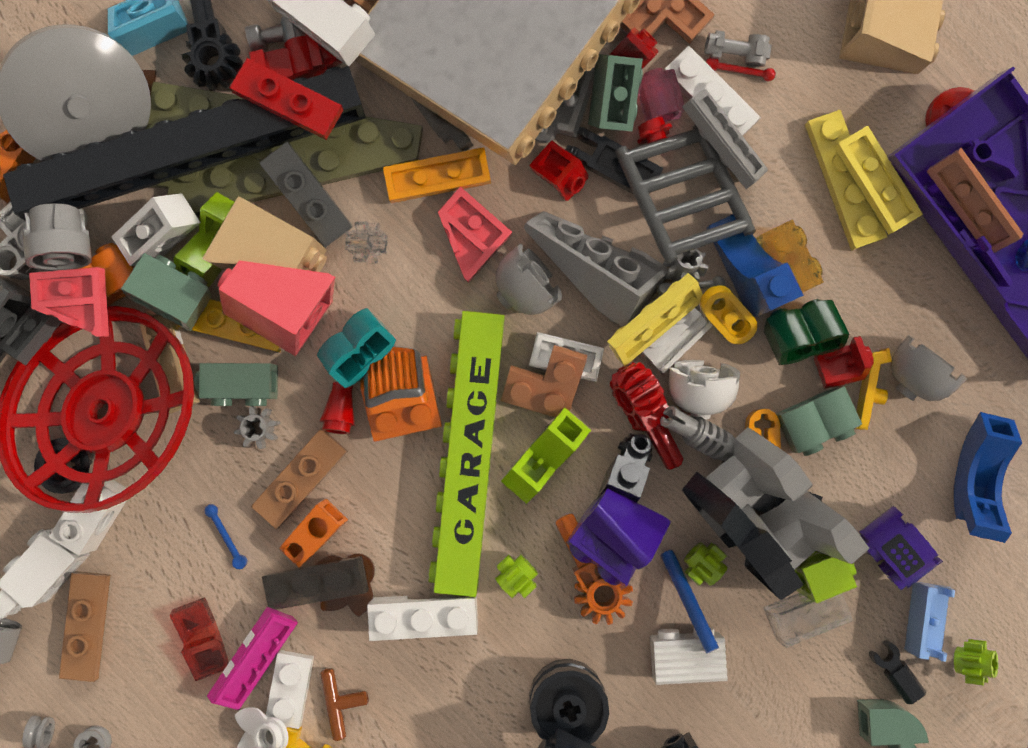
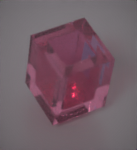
M656 68L643 75L638 89V96L645 120L663 117L665 122L679 119L684 112L682 108L684 101L675 70L663 71V68Z

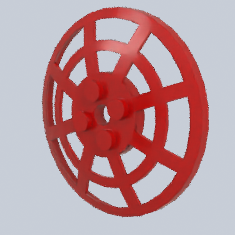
M107 306L109 337H99L100 344L80 351L65 364L51 350L73 333L82 330V328L61 322L52 333L51 338L42 345L27 365L19 361L15 364L0 397V461L5 474L15 488L29 500L46 508L67 513H91L108 509L130 499L145 489L164 470L175 455L185 436L192 414L194 399L193 373L189 358L181 342L168 327L149 314L133 308ZM125 321L142 324L154 330L157 335L147 351L131 343L114 342L112 322ZM167 343L175 350L183 373L184 390L170 394L167 376L161 364L157 361ZM115 353L132 355L141 360L129 377L116 371ZM101 356V370L92 372L82 379L74 372L87 361ZM41 362L55 375L51 378L42 394L37 413L16 414L24 387L35 368ZM152 370L158 382L160 397L144 400L143 392L139 386ZM65 383L71 390L64 400L61 412H50L56 394L62 384ZM108 403L107 414L103 418L98 419V411L104 404ZM182 405L175 431L166 449L158 457L153 448L158 443L165 429L169 410ZM159 412L155 428L147 442H145L137 434L145 414ZM62 426L64 435L69 441L57 454L51 444L49 427ZM36 427L38 447L44 460L47 462L30 476L24 471L17 454L15 428ZM127 444L135 455L122 465L107 471L110 452ZM81 450L95 454L92 473L76 471L66 464ZM141 462L147 467L148 471L137 482L122 492L99 501L106 481H111L125 475ZM55 473L71 481L89 484L84 503H71L56 499L43 492L38 486Z

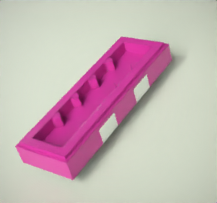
M266 607L207 694L210 702L240 710L298 624L297 620L291 615Z

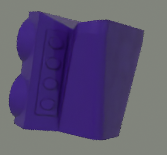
M607 488L585 511L566 543L577 560L583 563L592 562L598 567L600 576L607 583L628 586L635 570L647 566L652 561L671 521L665 516Z

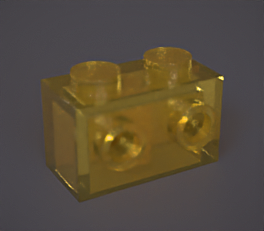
M793 219L756 238L761 247L773 259L781 263L788 262L802 293L824 283L821 277L823 275L822 267L815 257H811L806 247L807 237L803 229L795 225Z

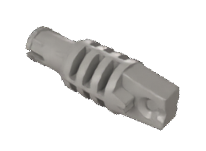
M669 406L663 412V414L672 419L668 420L661 417V426L681 435L685 444L712 459L724 462L734 455L735 437L726 430L702 417L692 418L674 406Z

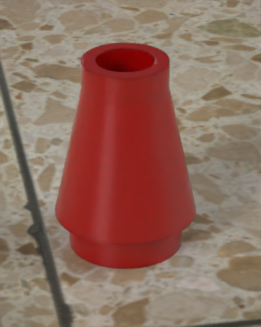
M338 382L332 383L331 392L320 422L323 423L322 431L334 434H350L351 427L355 426L352 398L353 385L344 388Z

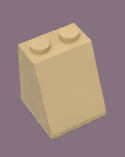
M850 0L839 59L919 74L935 61L939 51V43H936L937 31L940 30L945 18V10H942L943 0Z
M238 196L202 259L224 271L228 268L233 270L238 261L241 260L320 272L327 259V256L324 255L327 250L315 238Z

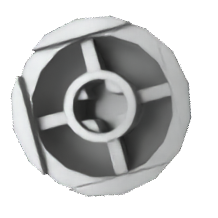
M519 244L504 257L496 270V284L499 289L497 297L507 309L513 307L519 313L527 315L541 314L561 301V289L558 285L552 288L548 278H551L553 275L529 248L522 252L523 245Z
M908 335L898 346L891 362L892 374L900 382L896 389L912 401L917 396L926 401H940L951 396L967 378L962 373L958 378H955L951 374L954 371L952 365L923 344L917 348L912 346L911 343L914 341V338Z

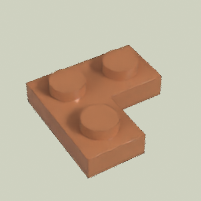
M640 0L636 10L632 14L626 15L620 23V27L626 33H629L634 27L639 32L643 28L653 35L665 22L691 44L712 21L715 14L699 0Z
M554 345L545 375L511 365L501 401L555 418L564 408L570 411L587 361V355Z

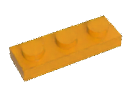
M484 147L383 167L390 203L457 191L460 187L467 189L491 184Z

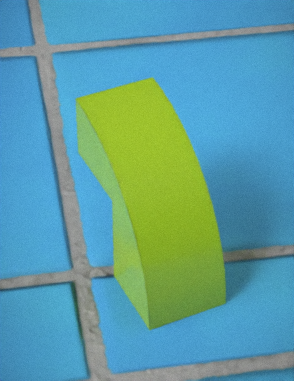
M216 192L200 208L201 223L199 224V231L174 256L176 270L185 275L189 272L195 273L208 282L207 287L211 286L222 269L202 258L232 208L234 201Z
M564 408L514 464L501 482L527 504L542 489L553 473L576 451L591 429L568 409Z

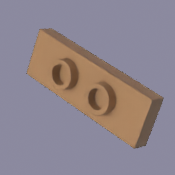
M320 428L251 507L276 530L279 529L348 451L329 433L322 431V428Z
M77 571L71 573L59 679L95 682L99 679L111 575Z

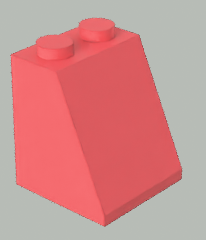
M239 260L233 270L230 268L225 270L217 286L219 287L223 314L296 357L333 302L335 277L329 273Z

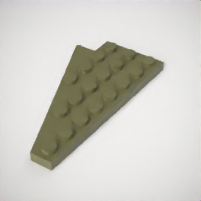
M153 82L150 96V117L146 129L154 127L160 121L178 120L187 117L189 113L195 110H210L222 106L227 100H242L243 98L233 94ZM366 116L365 119L334 128L327 140L317 135H312L290 142V144L321 185H326L380 172L386 166L418 160L423 127L422 125ZM280 146L151 187L168 189L167 195L182 193L196 216L200 215V208L216 192L234 202L240 196L250 203L281 196L284 194L259 163Z

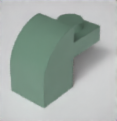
M886 699L857 700L859 735L871 746L888 745V748H917L915 744L929 743L922 723L897 703Z

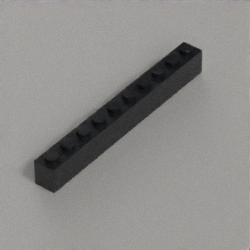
M349 66L344 68L333 67L324 71L323 74L309 79L298 78L293 80L342 105L343 112L334 128L366 118ZM230 99L225 101L222 106L210 110H195L189 113L187 117L174 121H160L152 128L139 132L128 131L121 134L119 138L107 142H93L86 145L85 149L79 151L58 153L53 155L50 160L37 164H22L15 171L5 173L3 176L14 214L25 221V213H29L31 208L38 205L66 204L81 209L283 145L287 141L290 143L315 134L245 99Z

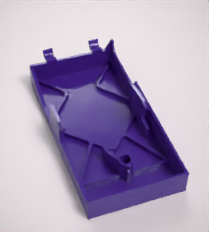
M1011 67L995 75L887 157L922 211L926 221L1028 359V95L1011 73L1015 70L1014 67ZM960 148L964 150L1023 232L1020 240L995 253L992 251V246L985 236H981L978 239L974 238L927 173V170L932 165Z

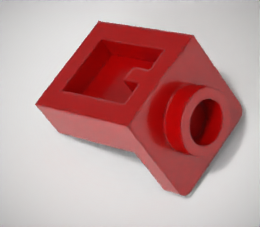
M552 140L529 165L533 173L556 188L560 196L566 201H569L574 194L580 192L589 178L580 159Z

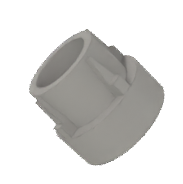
M43 204L35 206L29 210V213H25L26 229H23L22 232L24 258L27 266L38 270L58 271L79 269L92 262L89 230H85L84 214H80L78 208L66 204Z

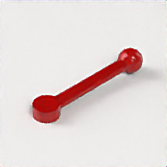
M711 57L706 60V63L714 71L720 69L763 77L767 82L774 80L776 72L772 68L760 70L721 63L718 59Z

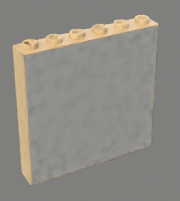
M378 0L368 13L371 18L369 24L375 36L355 61L516 166L522 157L525 158L530 154L535 145L536 137L543 128L547 129L556 117V110L564 99L568 100L576 91L578 80L585 71H590L594 67L606 42L610 43L614 40L619 32L620 23L627 14H632L636 10L640 0Z

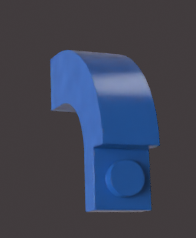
M983 412L978 414L963 443L954 481L956 519L966 521L969 535L1003 543L1012 534L1002 502L1003 480L1010 461L1022 445L1019 431L1013 419Z

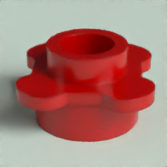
M656 117L638 126L640 139L637 140L638 145L649 144L667 138L666 135L670 133L669 129L672 128V124H666L663 117Z

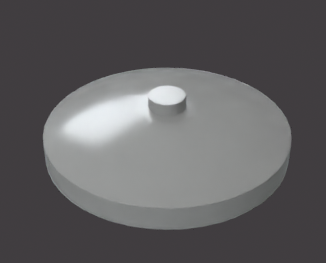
M69 24L53 25L38 29L20 39L8 51L0 65V116L3 124L21 148L42 162L50 160L55 154L85 149L86 145L90 143L107 142L119 138L125 132H139L147 127L151 110V97L142 69L126 48L112 37L98 30Z

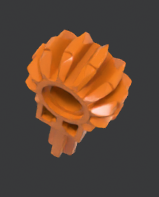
M572 513L556 521V526L571 555L569 545L566 542L578 524ZM572 555L577 565L572 569L579 581L575 582L574 587L578 591L584 592L575 596L574 602L575 604L586 603L581 608L580 614L585 617L593 611L592 622L594 624L599 623L602 614L608 625L613 624L611 615L613 612H616L618 617L624 618L625 613L620 608V605L632 606L633 601L622 595L631 593L633 587L630 584L622 586L621 584L611 585L600 576L598 567L592 562H580ZM600 586L612 588V596L606 602H598L594 599L595 590Z

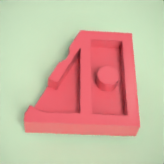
M462 187L438 211L463 277L469 283L509 239L512 231Z
M95 267L29 273L32 309L54 316L59 321L71 326H77L89 331L94 336L109 337L104 268Z

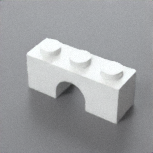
M442 594L439 597L430 599H408V596L374 597L367 605L369 641L477 635V596L468 597Z

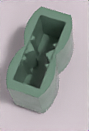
M845 386L830 388L776 413L791 451L795 453L803 452L804 456L819 452L824 448L822 443L831 438H834L837 442L855 435L854 429L862 425Z

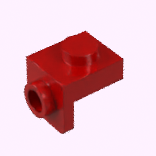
M634 27L609 55L643 59V69L659 51L654 47L657 41L649 32L643 28L639 32Z
M861 336L853 337L850 345L837 351L814 356L813 358L824 389L865 380L874 364L872 351L869 346H864Z

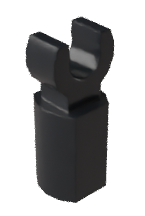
M885 640L883 643L888 648V656L881 659L874 651H870L869 656L875 664L885 668V676L906 704H914L926 695V690L905 661L900 660V652L897 646Z

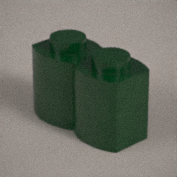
M814 299L805 303L801 309L788 310L783 308L776 310L766 318L764 333L779 365H788L811 356L837 351L845 347L850 335L833 300L821 301L820 299Z

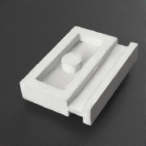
M694 308L641 354L661 374H664L713 325L710 322L708 323L701 316L702 314Z

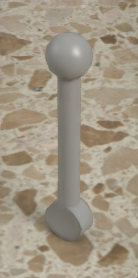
M716 276L710 281L698 282L700 289L717 285L725 286V280L721 276ZM661 283L657 289L658 295L661 296L665 293L670 284Z

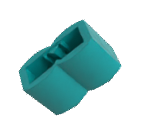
M365 308L355 313L346 322L342 332L331 336L323 343L317 353V357L329 375L344 388H347L363 378L370 364L385 357L393 348L396 339L385 325L368 308Z

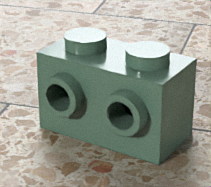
M599 54L595 64L588 125L600 129L633 132V125L638 112V89L643 76V59Z
M144 253L121 287V290L128 299L191 331L212 298L209 287L206 286L208 282L195 273L189 272L185 275L175 269L176 265L172 261L161 255L153 258Z

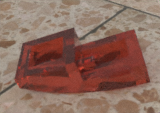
M204 597L172 609L169 616L184 646L181 653L195 681L224 671L229 661L216 621L206 598Z

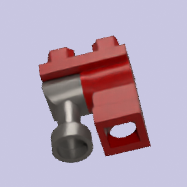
M285 17L281 18L280 24L263 30L258 24L245 27L246 38L252 51L249 52L250 59L291 80L298 78L309 79L323 74L328 68L343 64V62ZM284 42V48L265 52L267 44Z

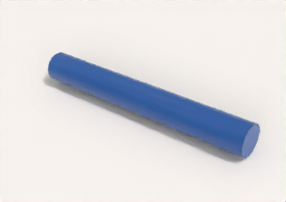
M668 550L662 553L660 556L706 654L719 649L674 551Z

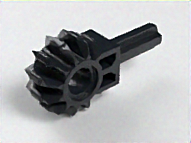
M190 0L195 23L186 25L189 41H186V46L190 52L181 54L182 60L187 64L184 67V71L201 88L206 85L210 91L215 92L220 83L224 88L229 89L227 80L230 77L235 79L238 74L235 69L241 68L243 65V61L238 57L241 54V50L237 44L232 43V39L227 35L219 20L215 19L211 0ZM219 56L216 63L207 65L210 58Z

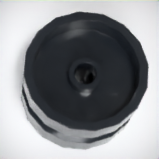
M573 659L555 660L539 671L533 679L529 693L531 721L539 737L549 740L556 729L559 728L589 744L596 742L606 729L609 718L608 698L597 673L587 664ZM566 701H571L572 705L565 706L563 703Z

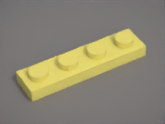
M841 110L809 120L805 127L851 251L887 238L885 228L834 148L835 145L850 136Z

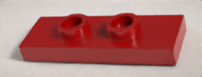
M246 58L229 87L233 94L325 140L329 137L343 112L341 104L249 58Z

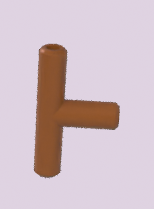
M328 668L322 670L320 675L332 739L340 741L346 737L342 710L367 705L369 698L366 691L339 696L334 669Z

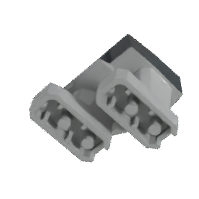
M749 427L735 438L733 456L706 478L699 472H696L682 489L690 502L728 548L737 546L745 555L744 567L779 600L784 599L804 586L795 569L815 551L853 564L869 550V547L857 530L843 516L808 492L813 484L798 463L789 454ZM764 494L786 499L776 508L760 516L752 509Z

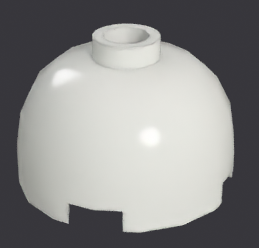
M704 360L675 362L674 368L670 367L669 392L672 400L682 410L690 412V417L710 419L711 415L723 412L735 401L740 378V371L735 367L721 363L720 369L703 366Z

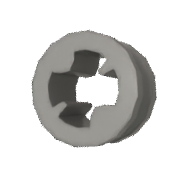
M32 716L24 729L23 747L33 748L36 745V748H48L54 735V718L46 717L42 720L40 716Z
M97 725L91 726L80 733L73 745L74 748H88L87 746L90 743H86V741L95 737L98 740L95 745H100L98 748H110L112 739L107 729Z

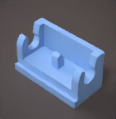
M924 582L913 584L904 650L920 659L929 660L930 656L946 662L947 653L942 651L948 600L949 597H955L954 589L949 586Z

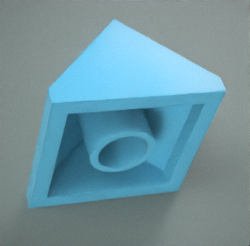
M126 0L108 8V35L126 48L132 56L187 32L186 25L189 23L179 0Z

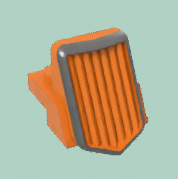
M393 346L385 357L370 364L367 373L360 379V389L374 442L442 427L427 355L421 356L416 349Z

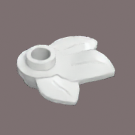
M255 707L244 708L235 714L237 723L245 731L237 748L287 747L288 731L280 719L275 717L267 718L260 709Z

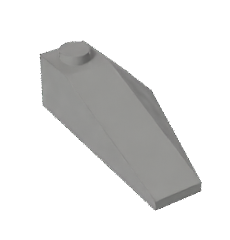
M545 211L533 217L524 225L525 231L588 301L612 322L621 326L627 325L640 314L641 310L649 304L656 294L659 285L666 280L665 276L669 268L643 251L633 247L630 252L611 245L613 239L602 236L601 239L584 234L581 226Z

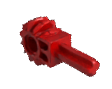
M632 362L619 368L612 375V380L610 381V387L613 390L612 396L615 397L617 405L624 411L633 430L647 432L666 469L672 470L681 466L684 458L669 429L661 426L660 423L661 417L669 418L663 414L669 405L663 395L664 389L660 386L658 379L652 374L651 369H646L644 364L640 362Z

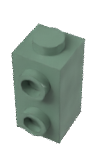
M199 363V371L195 373L194 377L195 390L199 392L200 399H211L210 406H232V399H245V406H267V399H277L278 365L271 363Z

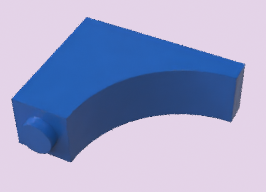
M732 214L709 225L706 229L708 230L736 219ZM742 232L714 242L715 248L742 304L754 318L804 296L788 262L781 263L773 259L761 247L753 234L744 236Z

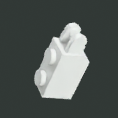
M54 528L41 529L28 540L27 545L29 548L22 556L19 555L13 558L3 569L5 575L0 579V588L2 589L0 591V619L18 613V611H21V608L34 607L37 604L49 601L70 578L71 573L75 572L87 559L90 553L78 556L50 539L49 535Z

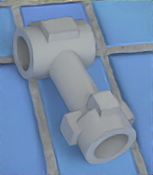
M716 30L715 33H708L704 53L710 54L711 58L720 59L722 53L746 56L745 65L764 67L766 60L770 59L772 45L769 44L770 37L766 35L752 34L749 35L748 42L725 39V32Z

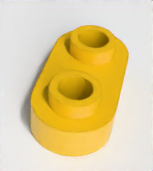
M722 285L713 286L705 291L700 300V308L707 319L730 343L743 344L749 341L757 331V321L728 287ZM721 298L717 304L712 305L717 299ZM737 320H740L738 324L732 326Z

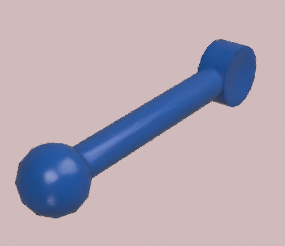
M214 504L207 505L204 513L212 519L234 558L232 561L233 567L239 570L243 569L247 565V558L239 554L217 515L218 507Z

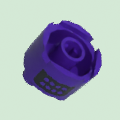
M891 506L859 531L869 547L867 553L876 562L883 561L878 567L891 582L902 590L905 587L909 588L943 561L937 557L938 553L912 523H905L901 518L903 514L895 506Z

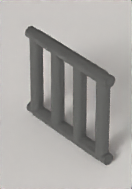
M696 124L693 126V130L629 150L626 146L615 150L620 166L667 264L678 259L677 255L742 232L744 236L752 235L756 232L752 219L727 167L721 162L719 154L709 141L700 135ZM698 142L707 160L645 180L642 179L635 162ZM711 172L714 173L721 190L659 211L656 210L649 193ZM728 202L736 220L671 242L663 225L664 223Z

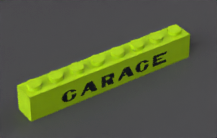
M462 311V319H455L453 338L459 340L458 354L452 353L450 374H456L455 388H448L446 408L452 409L451 423L445 422L443 443H449L448 457H441L439 478H445L444 492L437 493L436 512L442 513L441 526H434L432 547L438 548L437 562L431 561L428 580L429 583H435L434 593L477 596L505 315Z

